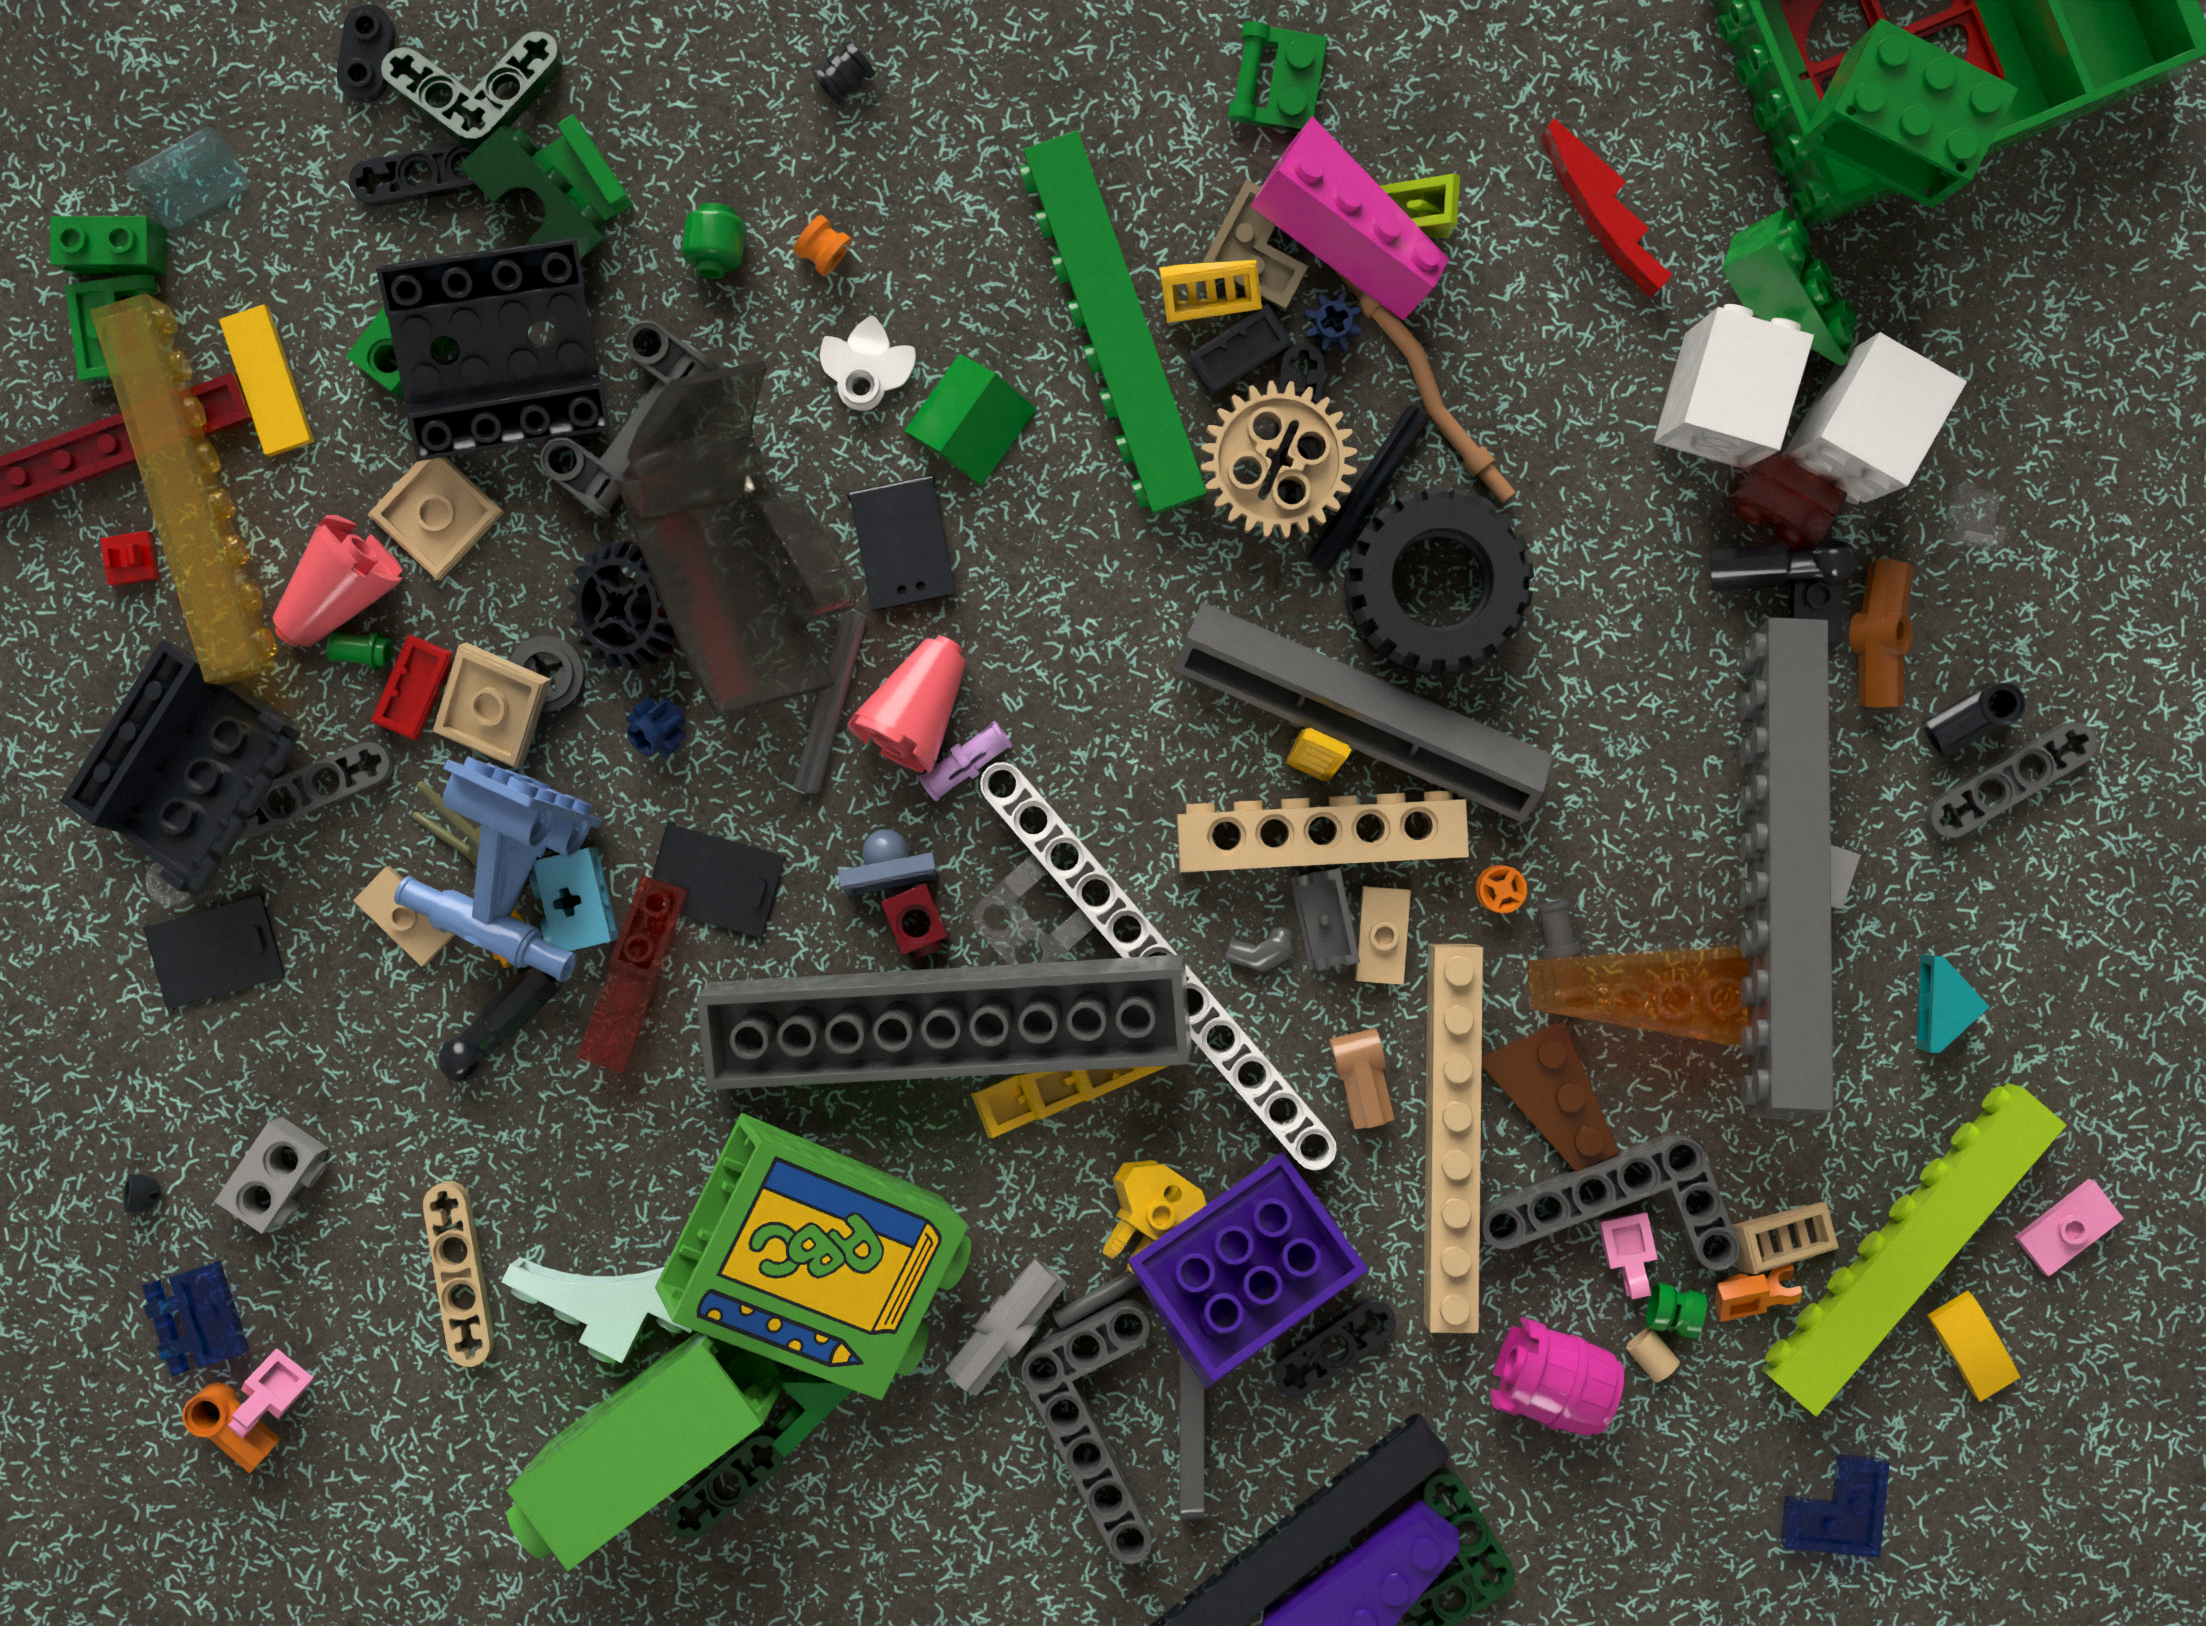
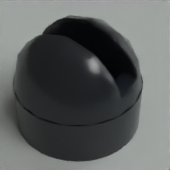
M128 1174L124 1187V1212L143 1213L154 1209L160 1202V1199H149L150 1190H161L158 1181L147 1175Z

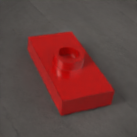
M408 634L371 722L419 741L456 653Z

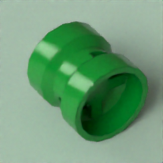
M1656 1282L1651 1289V1296L1647 1305L1646 1327L1660 1332L1672 1329L1676 1330L1681 1337L1692 1340L1697 1339L1702 1331L1706 1317V1294L1694 1290L1682 1293L1676 1291L1670 1284Z

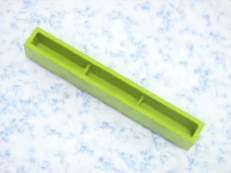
M2007 1083L2004 1087L1998 1086L1985 1097L1982 1102L1984 1111L1973 1123H1965L1954 1133L1951 1138L1953 1147L1942 1160L1940 1158L1934 1159L1924 1168L1920 1175L1922 1183L1911 1196L1906 1194L1893 1204L1889 1211L1891 1219L1880 1232L1877 1230L1873 1231L1863 1239L1858 1247V1252L1860 1253L1858 1258L1849 1268L1842 1267L1833 1274L1827 1284L1828 1293L1818 1304L1811 1303L1804 1308L1796 1320L1798 1328L1787 1340L1780 1339L1767 1352L1765 1356L1767 1364L1762 1368V1371L1816 1417L2067 1126L2023 1087Z

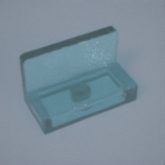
M209 125L125 172L133 188L149 198L164 227L169 231L181 227L250 187V182L226 139Z

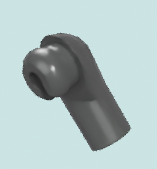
M1278 927L1271 931L1269 939L1256 946L1231 938L1224 960L1264 972L1287 961L1292 956L1295 950L1293 945L1295 937L1289 929Z

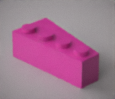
M1313 116L1285 149L1250 205L1403 321L1434 289L1449 261V258Z

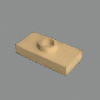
M386 866L353 901L421 967L426 966L455 934L436 930L430 924L428 917L405 906L396 904L394 901L395 892L403 878L391 866Z
M1362 886L1357 943L1360 963H1356L1355 981L1404 985L1411 890Z

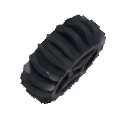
M631 539L618 540L617 543H604L597 547V552H590L588 555L583 556L586 566H579L578 569L573 570L579 583L572 584V586L567 588L575 595V602L566 608L576 612L577 620L570 627L582 630L583 635L579 644L585 647L592 646L591 658L605 659L606 665L613 668L623 667V669L635 670L640 669L641 666H654L661 662V658L669 657L675 653L673 644H678L686 639L679 627L687 626L691 622L683 614V607H687L693 602L686 597H682L681 590L689 582L683 579H676L675 575L680 565L674 562L666 563L667 552L661 549H652L651 543L645 541L635 542L631 541ZM626 567L632 570L641 580L636 583L632 577H626L621 569ZM623 627L627 633L632 632L637 641L633 642L627 639L618 629Z

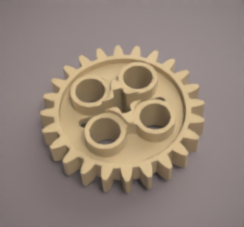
M1269 381L1266 395L1263 396L1260 395L1254 385L1249 386L1248 402L1245 403L1234 394L1231 397V403L1235 410L1233 413L1221 408L1217 410L1216 415L1223 423V426L1208 425L1206 432L1216 440V443L1203 444L1201 447V452L1213 457V461L1206 462L1200 467L1201 472L1214 474L1215 476L1214 479L1205 485L1206 491L1220 490L1221 495L1214 503V507L1217 509L1229 504L1232 510L1227 521L1232 523L1242 515L1246 518L1244 532L1249 533L1255 524L1258 523L1262 524L1263 538L1267 539L1273 526H1279L1283 539H1288L1291 525L1296 524L1300 532L1305 535L1309 532V518H1313L1322 526L1326 523V517L1322 510L1324 507L1335 512L1341 508L1339 502L1333 496L1335 493L1348 495L1351 491V488L1342 482L1341 478L1351 477L1356 474L1357 469L1344 464V460L1355 456L1357 449L1343 447L1342 442L1347 440L1353 431L1352 429H1337L1336 425L1344 415L1342 411L1330 416L1325 413L1330 401L1328 397L1322 399L1316 405L1311 402L1313 388L1310 386L1301 397L1295 396V387L1292 381H1289L1284 394L1277 392L1273 381ZM1261 417L1272 418L1279 426V435L1272 440L1260 439L1253 430V423ZM1296 421L1299 427L1285 456V461L1290 463L1291 467L1283 465L1280 468L1267 498L1261 500L1258 497V493L1272 463V460L1266 457V454L1275 455L1290 422ZM1307 436L1315 437L1323 446L1322 456L1315 460L1305 459L1298 452V441ZM1247 460L1257 465L1260 472L1258 481L1246 485L1236 480L1233 468L1240 461ZM1286 480L1296 481L1303 489L1304 496L1302 501L1292 505L1283 502L1278 496V485Z

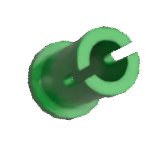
M333 631L328 637L326 651L329 661L368 664L371 670H378L381 666H389L393 655L392 640L384 638L382 633L374 632L371 636Z

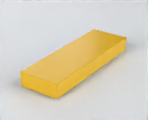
M263 304L219 319L264 454L271 457L315 442L270 308Z

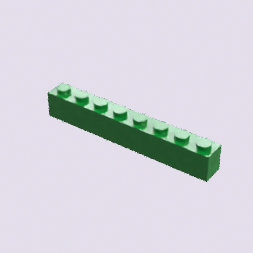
M1078 130L1023 149L1026 164L1018 167L1027 194L1036 192L1042 209L1034 212L1043 239L1052 237L1058 254L1050 257L1059 284L1068 282L1074 299L1066 302L1075 329L1084 327L1090 344L1082 347L1091 374L1100 372L1106 389L1099 392L1100 400L1107 419L1116 417L1122 435L1116 436L1115 441L1123 463L1132 462L1138 480L1132 481L1131 486L1139 508L1149 507L1151 516L1154 517L1206 498L1207 491Z

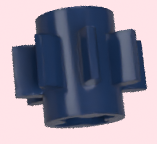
M1344 293L1339 295L1337 301L1328 302L1323 294L1319 295L1317 302L1320 310L1318 312L1306 310L1304 314V319L1314 323L1313 328L1309 329L1305 334V339L1311 340L1316 337L1322 342L1320 347L1322 354L1327 351L1329 345L1335 344L1338 345L1339 350L1343 353L1346 352L1348 342L1345 337L1347 335L1359 337L1362 332L1359 326L1352 324L1353 319L1359 315L1361 308L1354 307L1349 309L1344 304ZM1328 313L1333 319L1342 318L1343 323L1339 333H1336L1332 327L1323 328L1322 325Z
M649 696L632 708L633 713L626 718L631 724L627 728L628 739L633 747L644 755H651L657 750L664 759L679 748V743L687 737V734L682 731L686 726L685 716L681 709L669 700H662L656 705Z

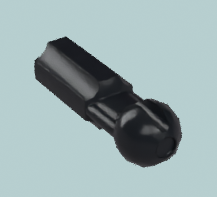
M1836 538L1822 541L1815 548L1787 549L1783 544L1712 549L1709 551L1711 591L1786 586L1789 581L1817 579L1823 584L1837 586L1852 578L1858 569L1857 552L1854 547L1845 540Z
M530 965L521 968L480 1010V1016L460 1036H455L444 1043L439 1051L438 1061L442 1073L450 1080L457 1082L470 1081L479 1076L486 1065V1059L506 1039L512 1038L562 988L559 981L554 976Z

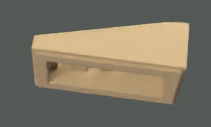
M1819 1202L1732 1225L1740 1248L1736 1262L1738 1270L1744 1273L1758 1274L1839 1248L1827 1202ZM1812 1217L1817 1238L1815 1243H1810L1804 1219ZM1791 1223H1793L1798 1247L1796 1248L1792 1246L1787 1227ZM1774 1229L1780 1252L1774 1253L1768 1230Z

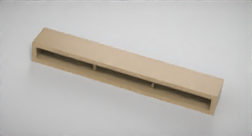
M1428 944L1423 1322L1430 1333H1478L1483 947L1476 944Z

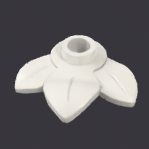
M869 316L855 327L847 342L836 337L825 336L820 349V361L824 372L838 382L837 389L841 400L851 409L866 411L876 407L881 402L885 391L901 387L905 384L914 369L916 351L913 346L907 345L890 348L887 334L876 317ZM859 379H866L870 382V390L865 395H857L853 392V385Z

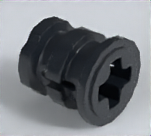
M849 40L842 45L843 51L838 56L833 53L826 59L828 65L823 69L817 66L811 68L814 77L821 87L841 107L846 104L844 95L848 91L855 93L861 88L860 81L865 77L871 79L876 75L864 55Z

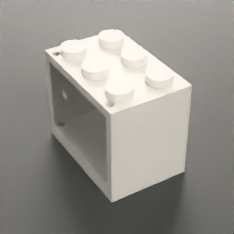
M1725 304L1724 308L1717 307L1685 333L1653 443L1742 469L1780 451L1814 335L1800 331L1801 325L1792 320L1773 318L1769 322L1752 317L1754 312L1744 306Z
M1880 332L1851 349L1846 364L1842 366L1834 364L1785 450L1783 457L1793 462L1791 469L1795 473L1812 481H1816L1820 477L1834 485L1832 492L1837 497L1852 504H1858L1859 501L1866 503L1907 487L1967 381Z

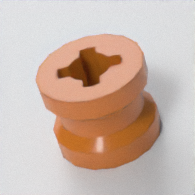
M819 215L801 233L794 245L793 253L801 259H810L815 263V270L825 277L834 270L848 252L853 239L844 232H835L831 228L830 221L823 215Z
M1494 865L1483 870L1477 877L1475 894L1480 904L1486 909L1498 913H1510L1518 909L1525 901L1527 883L1523 875L1515 868Z

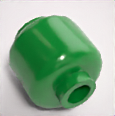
M720 203L701 204L698 210L689 213L685 219L681 246L683 259L693 267H696V274L710 279L723 278L725 272L736 270L743 263L747 236L746 224L737 216V211L730 206Z

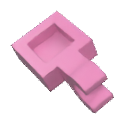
M1643 1210L1597 1220L1607 1267L1610 1269L1622 1267L1626 1295L1631 1296V1299L1651 1296L1644 1262L1657 1260V1254L1648 1213Z
M276 1348L244 1382L241 1390L250 1397L232 1415L231 1418L233 1420L227 1427L243 1439L266 1411H269L279 1419L309 1387L314 1377Z

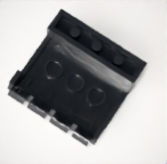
M162 639L60 801L92 826L116 831L164 867L159 874L161 878L178 891L198 897L200 893L204 894L222 865V857L228 856L247 826L248 816L250 814L254 815L274 783V775L281 772L297 746L296 740L300 736L301 731L296 721L230 674L170 641Z

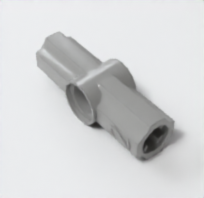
M1035 1257L1016 1278L1004 1296L999 1295L991 1304L993 1307L989 1313L985 1311L974 1327L975 1332L945 1367V1372L963 1390L977 1396L992 1376L997 1373L1008 1357L1012 1359L1026 1344L1037 1328L1036 1322L1065 1288L1067 1282L1046 1263Z

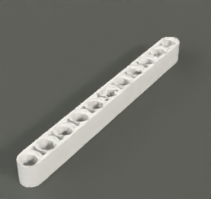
M1001 762L994 763L984 771L980 785L985 798L1122 958L1148 957L1154 952L1178 955L1019 769L1012 764ZM1000 770L1009 771L1016 779L1015 791L1006 798L997 797L990 790V779L994 773ZM1030 806L1040 807L1047 815L1048 822L1046 828L1039 834L1028 833L1021 826V814ZM1059 843H1070L1078 851V863L1069 870L1057 868L1051 860L1052 849ZM1091 879L1103 880L1110 889L1109 898L1102 905H1090L1082 896L1083 886ZM1126 915L1135 917L1141 926L1138 937L1129 942L1119 940L1113 933L1115 921ZM1185 963L1187 988L1196 989L1202 995L1201 1007L1194 1013H1189L1191 1038L1298 1163L1311 1170H1320L1330 1165L1335 1158L1337 1149L1336 1142L1329 1130ZM1216 1025H1226L1233 1031L1232 1042L1224 1049H1214L1207 1043V1034ZM1248 1061L1259 1062L1264 1067L1263 1078L1255 1085L1243 1084L1238 1079L1240 1067ZM1283 1097L1291 1099L1294 1102L1295 1110L1289 1119L1277 1121L1270 1117L1269 1109L1274 1100ZM1310 1134H1319L1325 1138V1148L1316 1157H1308L1301 1153V1143Z

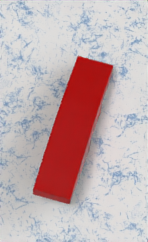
M1554 118L1542 133L1541 139L1562 186L1584 223L1614 262L1651 298L1669 280L1672 274L1637 244L1641 237L1649 230V227L1614 197L1626 181Z

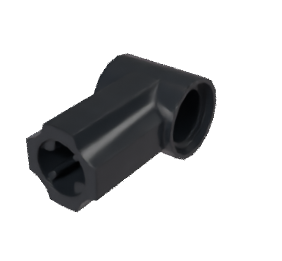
M1986 682L1976 687L1968 696L1922 721V724L1933 747L1941 757L1946 758L2000 726H2007L2018 721L2025 711L2026 699L2024 693L2011 683ZM1996 691L2001 692L2006 701L2003 712L1998 716H1994L1988 707L1989 699Z

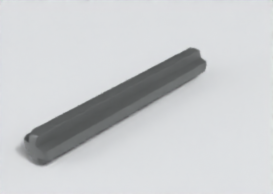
M845 609L841 614L794 784L795 788L799 791L818 794L821 790L868 620L867 616L861 612Z

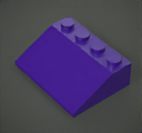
M1281 1152L1127 1261L1176 1347L1205 1389H1208L1356 1282L1369 1270L1284 1152Z

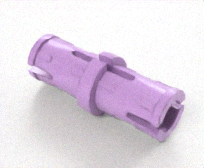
M993 721L990 726L963 746L957 743L950 748L952 754L935 765L930 773L927 771L918 776L929 795L937 802L941 796L970 776L972 779L980 774L979 768L1013 745L997 722Z

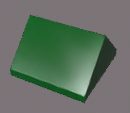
M959 353L904 431L977 484L983 486L1037 408L998 374Z

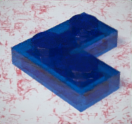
M1837 1454L1832 1501L1785 1496L1780 1540L1783 1547L1786 1549L1880 1558L1890 1463L1884 1458Z

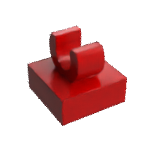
M142 531L100 538L103 564L109 586L160 579L153 532Z

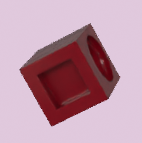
M928 882L881 901L902 955L914 951L918 959L943 948L940 939L950 934ZM919 909L929 916L930 929L925 935L916 936L906 929L905 917L910 910Z

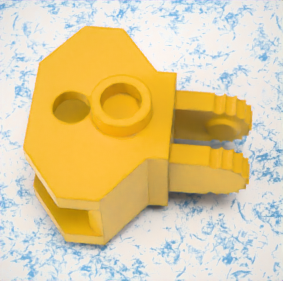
M1154 1160L1123 1163L1113 1177L1121 1206L1116 1216L1121 1220L1105 1243L1103 1253L1111 1259L1117 1257L1134 1231L1137 1230L1145 1236L1132 1253L1131 1257H1133L1206 1206L1203 1191L1166 1165L1159 1164ZM1169 1186V1193L1164 1196V1192ZM1127 1264V1265H1128V1266H1127V1268H1128L1127 1270H1129L1130 1272L1133 1273V1271H1132V1269L1130 1268L1129 1264Z

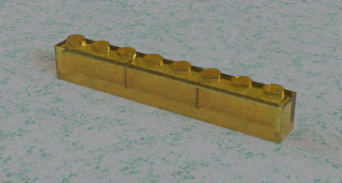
M145 293L90 310L205 683L223 685L275 669L273 655L277 654L276 643L269 628L263 627L258 609L263 607L262 597L257 585L253 581L249 582L244 563L249 561L248 552L242 538L239 535H235L230 517L234 516L233 503L227 491L221 489L215 471L220 470L219 458L213 445L206 443L201 425L206 424L205 413L198 398L192 397L187 379L192 378V371L185 354L177 349L173 333L178 331V327L171 308Z

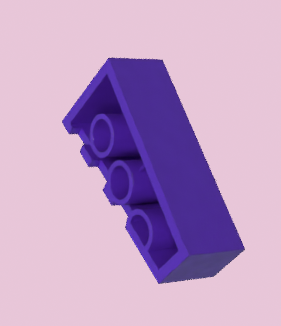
M1420 1499L1371 1533V1537L1352 1551L1348 1549L1335 1559V1563L1315 1577L1311 1575L1297 1585L1296 1590L1281 1601L1276 1600L1264 1609L1262 1626H1395L1460 1551L1458 1529Z

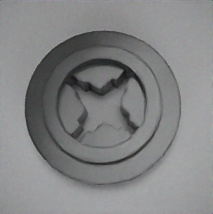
M537 636L523 642L512 654L510 662L540 674V669L536 659L537 656L547 666L563 663V666L558 668L559 671L554 674L555 686L558 690L556 691L554 687L549 685L541 712H551L568 707L569 703L581 693L583 677L586 674L580 654L565 640L553 636Z

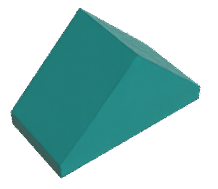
M1920 954L1916 1048L1930 1053H1940L1979 1018L1989 1006L1945 957Z

